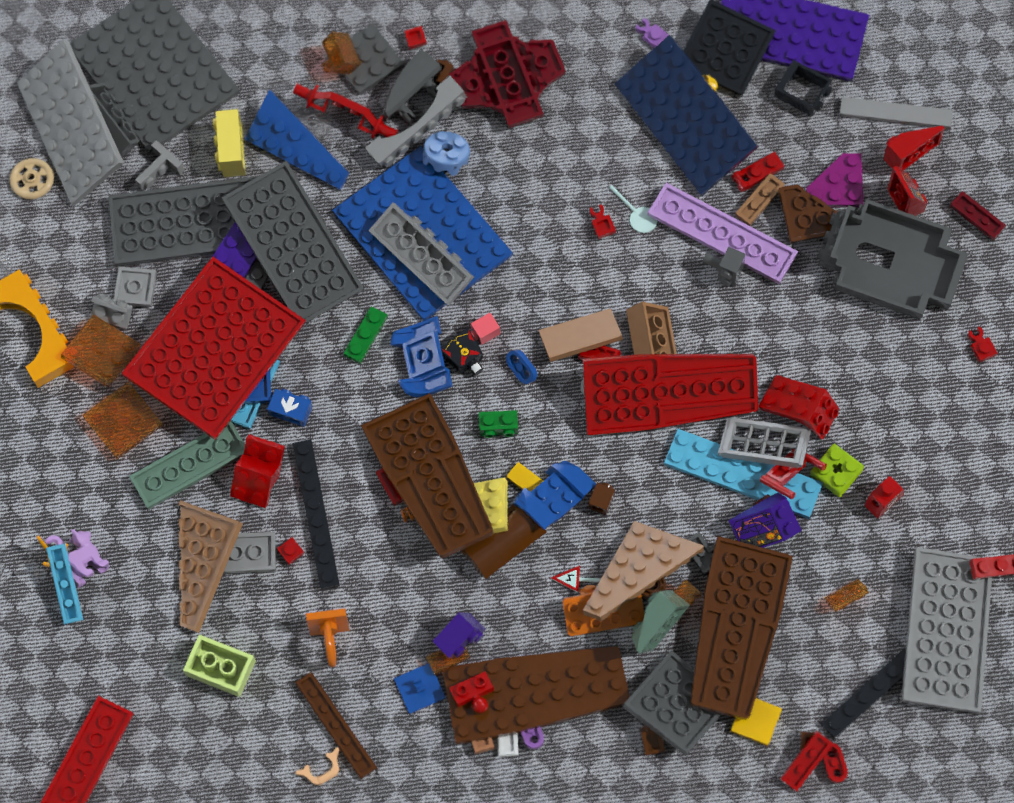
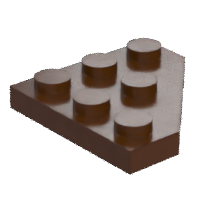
M798 184L778 188L790 243L824 237L827 230L831 231L832 225L829 222L832 214H837L836 209H832L815 195L809 194Z

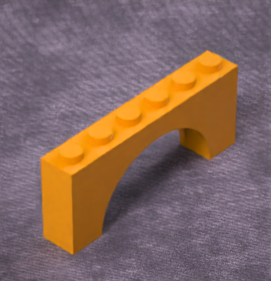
M19 269L0 280V310L16 309L32 316L40 325L42 343L39 353L26 366L29 375L37 388L76 367L75 359L78 357L72 348H67L66 344L68 341L64 334H59L56 330L59 326L54 318L50 319L47 315L50 311L46 304L43 303L41 305L38 299L41 296L36 288L31 289L30 284L32 282L27 273L23 275Z

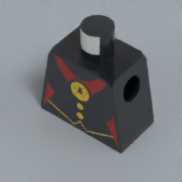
M468 327L441 346L443 358L459 373L463 374L470 370L476 376L483 371L482 366L478 363L483 359L482 351Z

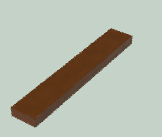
M310 672L296 681V686L360 780L377 770L376 765L313 673Z

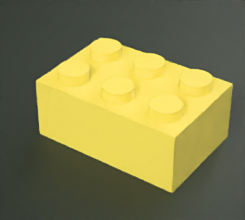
M238 109L216 111V118H213V127L216 133L214 135V143L217 149L215 159L216 164H218V171H222L223 177L246 175L243 131Z

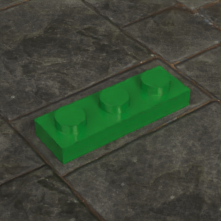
M371 306L346 348L344 356L361 364L386 322L388 314Z

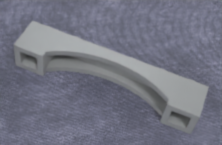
M451 76L436 87L438 92L434 102L418 122L397 135L382 139L379 136L365 148L382 169L392 165L395 158L406 153L409 146L420 141L423 134L434 129L437 122L442 118L448 117L456 106L459 107L464 103L467 96Z

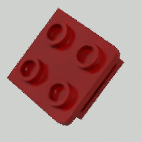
M775 375L758 406L762 411L792 419L805 425L815 433L818 439H824L830 430L832 422L839 413V407L827 389Z

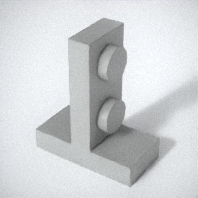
M157 140L151 146L158 158L135 179L138 188L142 191L150 188L159 176L167 172L168 167L172 168L178 175L185 171L183 163Z

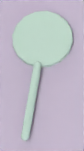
M612 185L610 186V189L633 211L630 216V225L634 230L640 233H648L656 227L658 221L648 216L650 208L639 207L635 209Z

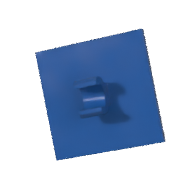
M431 663L394 678L409 714L446 699Z

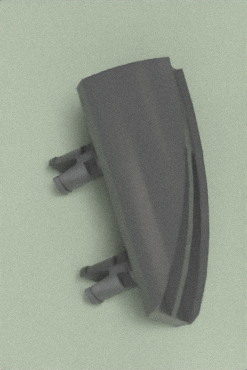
M420 49L395 81L382 114L384 115L383 120L385 122L395 113H399L410 125L412 122L410 118L415 120L417 116L406 104L421 89H425L435 100L438 90L436 89L437 85L433 82V78L442 68L424 50Z

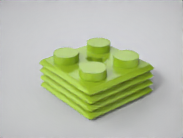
M833 444L820 459V461L827 464L826 469L822 471L814 466L810 476L815 480L823 482V486L840 498L861 474L864 465L838 445ZM834 468H840V469H841L840 472H837V473H834V472H833V471H834Z

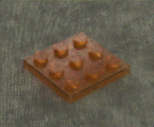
M93 314L61 354V358L109 388L140 349L141 344Z
M129 381L82 415L117 460L163 426L159 418Z

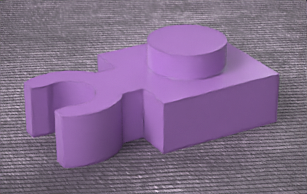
M645 18L642 19V24L645 27L642 28L636 25V31L644 34L643 40L653 48L669 35L656 24L651 27L649 21Z

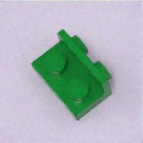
M517 410L479 412L480 436L494 438L497 435L513 437L518 434Z

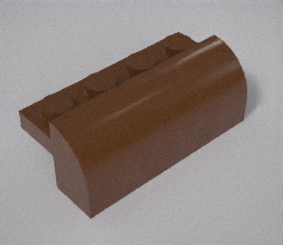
M514 504L507 509L508 531L493 533L492 536L460 551L471 561L476 571L485 579L547 532Z

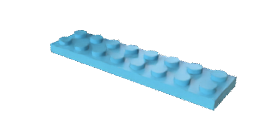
M677 429L664 462L665 466L759 501H763L777 493L774 489L760 482L761 476L766 475L775 465L723 458L718 456L720 444ZM797 473L784 485V487L796 493L792 500L786 497L794 514L810 519L823 482Z

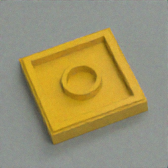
M755 699L750 717L747 720L735 718L731 732L768 746L782 708Z

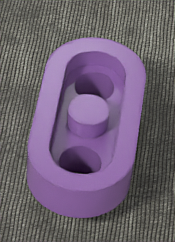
M541 727L521 732L525 745L528 748L536 750L544 744V735ZM536 737L538 738V741L536 743H532L531 738Z

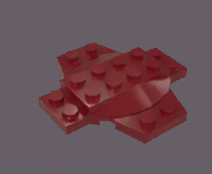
M506 20L472 31L477 47L472 60L466 61L449 74L467 96L461 105V109L491 108L502 113L508 128L544 117L538 101L543 90L566 74L554 40L545 39L523 42L519 40V37L512 35Z

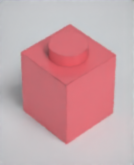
M491 313L471 323V333L481 345L501 334L500 327Z

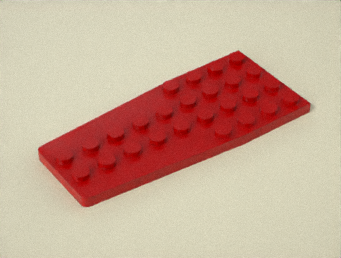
M638 354L582 359L587 435L650 430L751 413L758 410L757 359L754 354Z

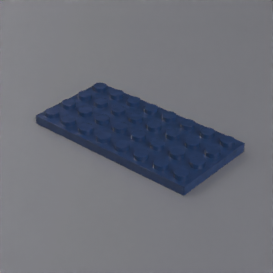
M670 35L614 83L700 195L707 193L759 147Z

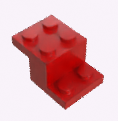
M249 434L246 437L244 453L235 465L230 497L266 508L269 504L271 489L280 476L285 446Z

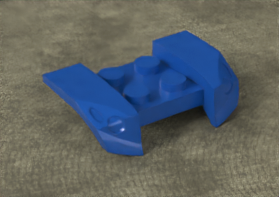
M438 316L396 330L392 334L390 346L403 348L409 379H400L398 382L404 392L413 397H421L429 393L432 395L453 387L450 371L444 365L438 335L442 334Z
M568 461L551 465L545 471L546 474L550 475L531 492L524 488L512 502L530 516L543 530L560 520L596 486V483L583 470Z

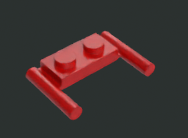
M792 449V451L789 454H787L785 458L793 459L795 449ZM806 453L803 467L794 468L775 465L766 475L761 476L760 482L792 500L796 493L784 487V485L805 467V463L808 462L822 471L826 469L827 464Z

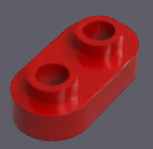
M833 743L822 760L829 780L839 784L847 778L848 769L841 748ZM828 752H833L835 756L833 758L829 757ZM839 771L841 776L836 777L833 772Z

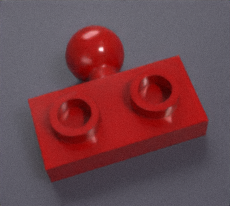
M482 672L449 688L458 707L473 701L472 708L477 713H484L488 708V702L482 696L494 691V687L486 672Z

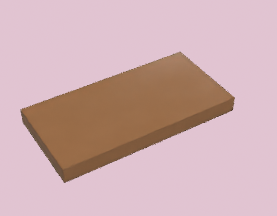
M611 308L539 330L540 338L550 362L623 340Z

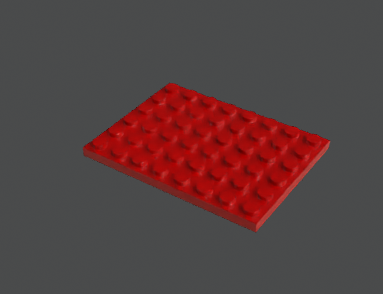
M212 257L122 372V376L216 440L300 331L306 320L218 259Z

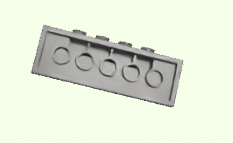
M392 203L370 228L369 232L450 306L474 276L460 263L462 259L453 252L451 254L447 251L448 246L442 240L437 241L433 238L435 236L434 232L429 228L424 229L421 226L422 221L415 215L413 217L407 215L396 203Z

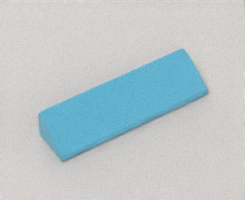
M66 544L48 547L46 551L63 622L68 624L83 620Z

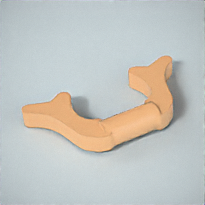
M337 747L332 753L326 754V757L333 764L330 771L319 777H314L310 773L309 765H306L303 770H297L295 772L296 775L304 776L314 785L318 786L336 777L339 773L337 757L340 749Z

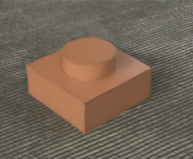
M492 738L472 741L475 755L494 749Z

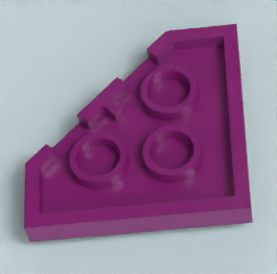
M841 154L807 187L806 192L815 195L831 208H847L848 205L859 208L860 204L864 205L862 154Z

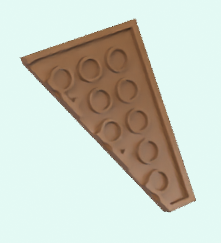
M180 500L179 548H181V560L179 561V589L182 596V602L180 603V626L199 633L243 523Z
M634 521L583 609V614L603 621L612 612L619 610L621 605L629 600H634L644 593L646 589L653 587L659 579L669 576L678 570L680 566L690 562L689 559L696 554H701L704 550L703 545Z

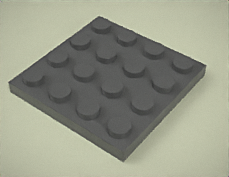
M670 651L624 703L623 708L683 755L687 756L722 714L691 706L690 700L695 668L673 651Z

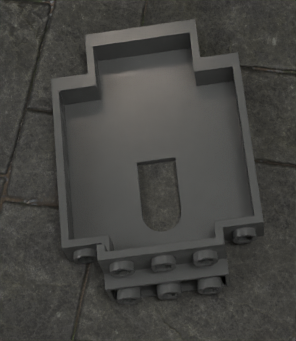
M868 199L865 200L864 205H859L857 215L853 214L855 207L849 205L846 211L838 209L837 214H832L829 222L832 225L831 231H826L823 239L826 245L825 248H820L817 258L820 259V266L837 271L833 283L836 284L834 290L921 320L927 303L946 310L949 309L968 256L966 252L947 246L952 232L951 228ZM860 244H869L895 253L890 269L861 260L856 254L857 247Z

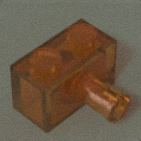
M332 32L322 41L328 60L321 64V67H324L322 68L324 72L330 73L333 70L334 73L351 74L361 65L349 33Z

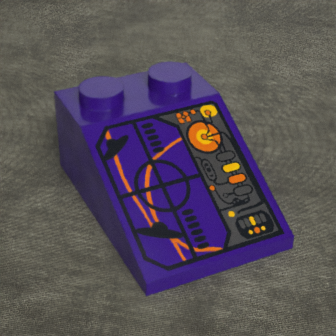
M779 492L728 521L737 541L762 548L785 541L802 531L788 499Z

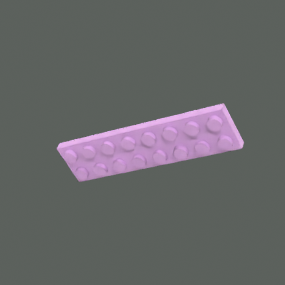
M665 183L648 211V216L722 255H725L728 246L745 253V267L779 285L798 254V251L668 183Z

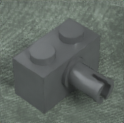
M728 246L723 258L706 252L702 263L717 269V280L721 284L735 287L744 269L746 254Z

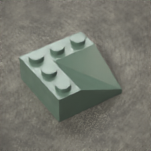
M673 590L653 593L648 600L650 603L646 608L644 621H639L632 629L634 633L631 635V638L639 653L653 651L689 608L690 605Z

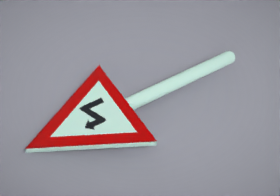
M580 566L550 578L577 593L579 592V582H599L601 578H580Z

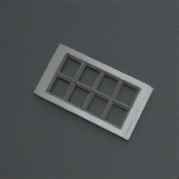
M732 417L727 418L718 456L794 468L803 467L811 430L805 427ZM736 427L749 428L747 437L734 436ZM753 429L765 431L763 440L751 438ZM769 432L782 433L780 442L768 441ZM786 434L799 435L797 444L784 443ZM732 442H745L743 451L731 450ZM749 443L761 444L760 454L747 452ZM766 445L778 447L777 455H764ZM782 449H795L793 459L781 457Z

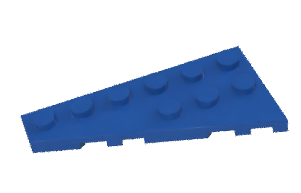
M269 90L245 140L342 190L350 173L330 154L326 147L315 138L287 106L279 100L274 92Z

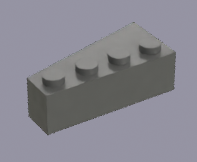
M106 82L89 85L120 155H127L140 142L129 122L124 121L122 110L115 106L114 101L116 99L113 94H108Z

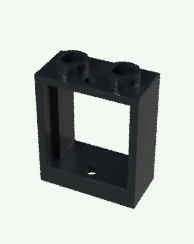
M793 60L776 86L774 97L813 117L815 112H820L824 102L822 101L824 98L830 96L833 90L831 87L832 80ZM796 75L822 88L813 105L786 92Z

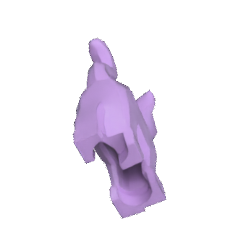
M72 529L73 536L69 539V542L78 549L69 552L68 557L75 586L80 588L86 584L82 577H92L94 574L92 569L86 568L87 566L91 565L98 573L102 574L108 570L109 562L100 558L97 548L90 541L91 533L89 531L76 532ZM55 535L49 536L45 540L46 544L52 542L56 543V545L63 544V540Z

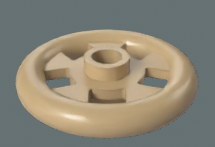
M29 158L19 162L10 174V186L13 192L19 197L29 200L38 199L47 194L54 182V174L51 167L45 161L36 158ZM34 166H38L41 168V170L38 172L36 170H33ZM26 168L28 171L21 175L20 171ZM30 176H34V179L29 180L28 178ZM41 176L46 177L45 183H40ZM21 180L25 185L22 188L18 186V182ZM37 186L38 191L30 192L29 188Z

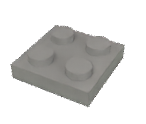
M119 267L113 300L120 299L127 301V304L131 306L152 308L157 276L156 270Z

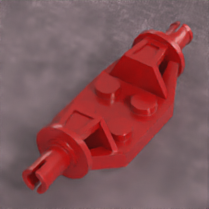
M297 83L292 94L307 100V109L314 107L322 112H326L333 100L332 104L344 109L346 106L350 108V113L357 116L363 114L358 129L371 134V139H374L378 134L385 137L397 135V129L383 124L384 115H381L378 120L369 108L335 92H318L319 85L310 90ZM315 99H326L324 106L321 107L314 104ZM366 119L373 125V130L363 126Z

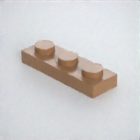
M770 173L738 209L735 216L748 226H751L779 194L778 188L785 187V184Z

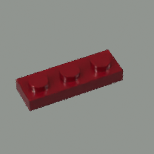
M963 191L949 206L993 241L1006 228L1002 221Z

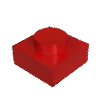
M422 26L404 31L409 50L427 45Z
M293 537L277 548V551L288 565L305 554Z

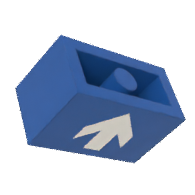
M275 389L267 411L269 416L305 427L313 406L311 400L304 395L296 396L289 390Z

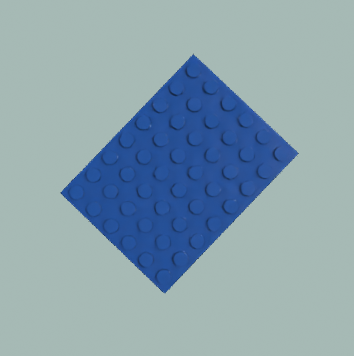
M421 146L332 210L336 218L423 321L430 318L447 304L369 232L370 228L392 203H396L407 215L411 217L415 215L419 218L424 229L429 228L434 232V239L437 241L442 240L448 246L447 251L452 254L454 252L462 259L460 263L474 278L459 295L513 256V252L443 171L436 172L431 163L424 165L423 148Z

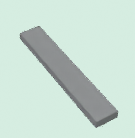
M842 97L839 116L927 127L943 125L945 129H951L953 110Z

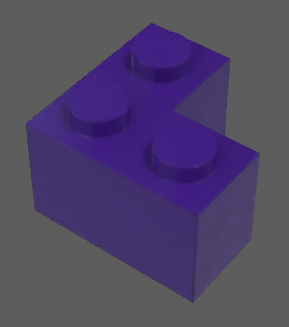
M459 612L433 642L449 658H458L465 651L464 647L468 643H477L483 638V632L486 628L471 613Z

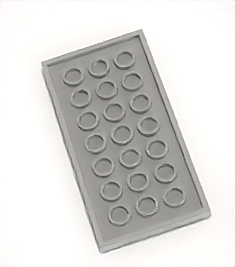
M62 40L18 80L17 84L71 204L76 205L123 165L124 162L69 41Z
M921 547L915 548L901 702L977 714L981 713L992 578L973 580L969 560L983 557Z

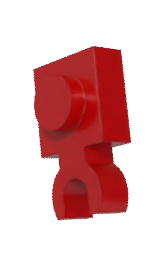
M602 204L599 205L600 212L598 213L594 212L592 207L590 208V215L594 218L592 226L598 239L616 233L610 215L604 216Z
M978 327L977 332L979 335L975 336L972 331H969L968 338L975 342L971 345V348L979 363L997 356V351L989 337L983 338V329Z

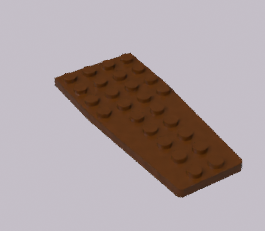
M431 393L361 425L385 474L440 558L444 559L493 535L492 525L456 440Z
M717 536L704 592L690 700L691 706L742 720H747L750 717L782 612L793 560L792 555Z
M619 647L504 657L442 668L456 745L487 740L488 738L493 739L515 735L522 731L527 732V730L533 728H542L622 707L630 698ZM482 672H486L494 687V691L482 696L488 702L487 710L484 713L475 712L472 708L473 701L458 707L449 688Z

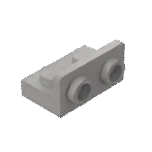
M99 294L92 298L91 302L94 305L91 318L125 329L128 327L133 306L128 305L127 301L113 300L106 294Z

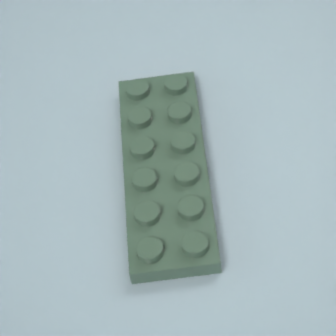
M230 421L216 440L207 434H203L129 477L149 510L240 459L244 453L245 443L232 421Z

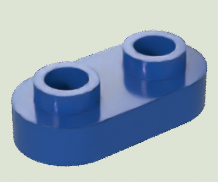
M521 350L510 351L506 356V362L519 381L523 384L534 382L537 378V370Z

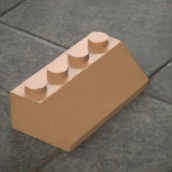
M642 301L626 309L634 355L677 354L668 307Z

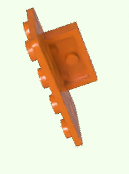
M587 585L583 587L584 589H579L580 595L567 597L562 601L569 636L636 625L639 621H644L645 615L641 595L621 605L619 610L612 612L603 621L583 614V609L596 588L595 585Z

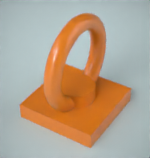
M346 609L306 613L310 636L324 635L328 664L331 668L335 667L337 658L334 634L350 631Z

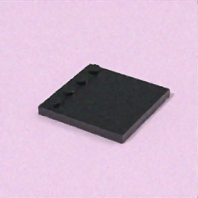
M709 0L683 51L702 75H709L716 80L718 85L743 96L776 30L716 1Z

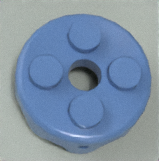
M441 131L432 134L426 139L423 148L424 165L431 163L436 172L448 171L452 176L457 175L463 165L467 166L470 147L462 136L452 132Z

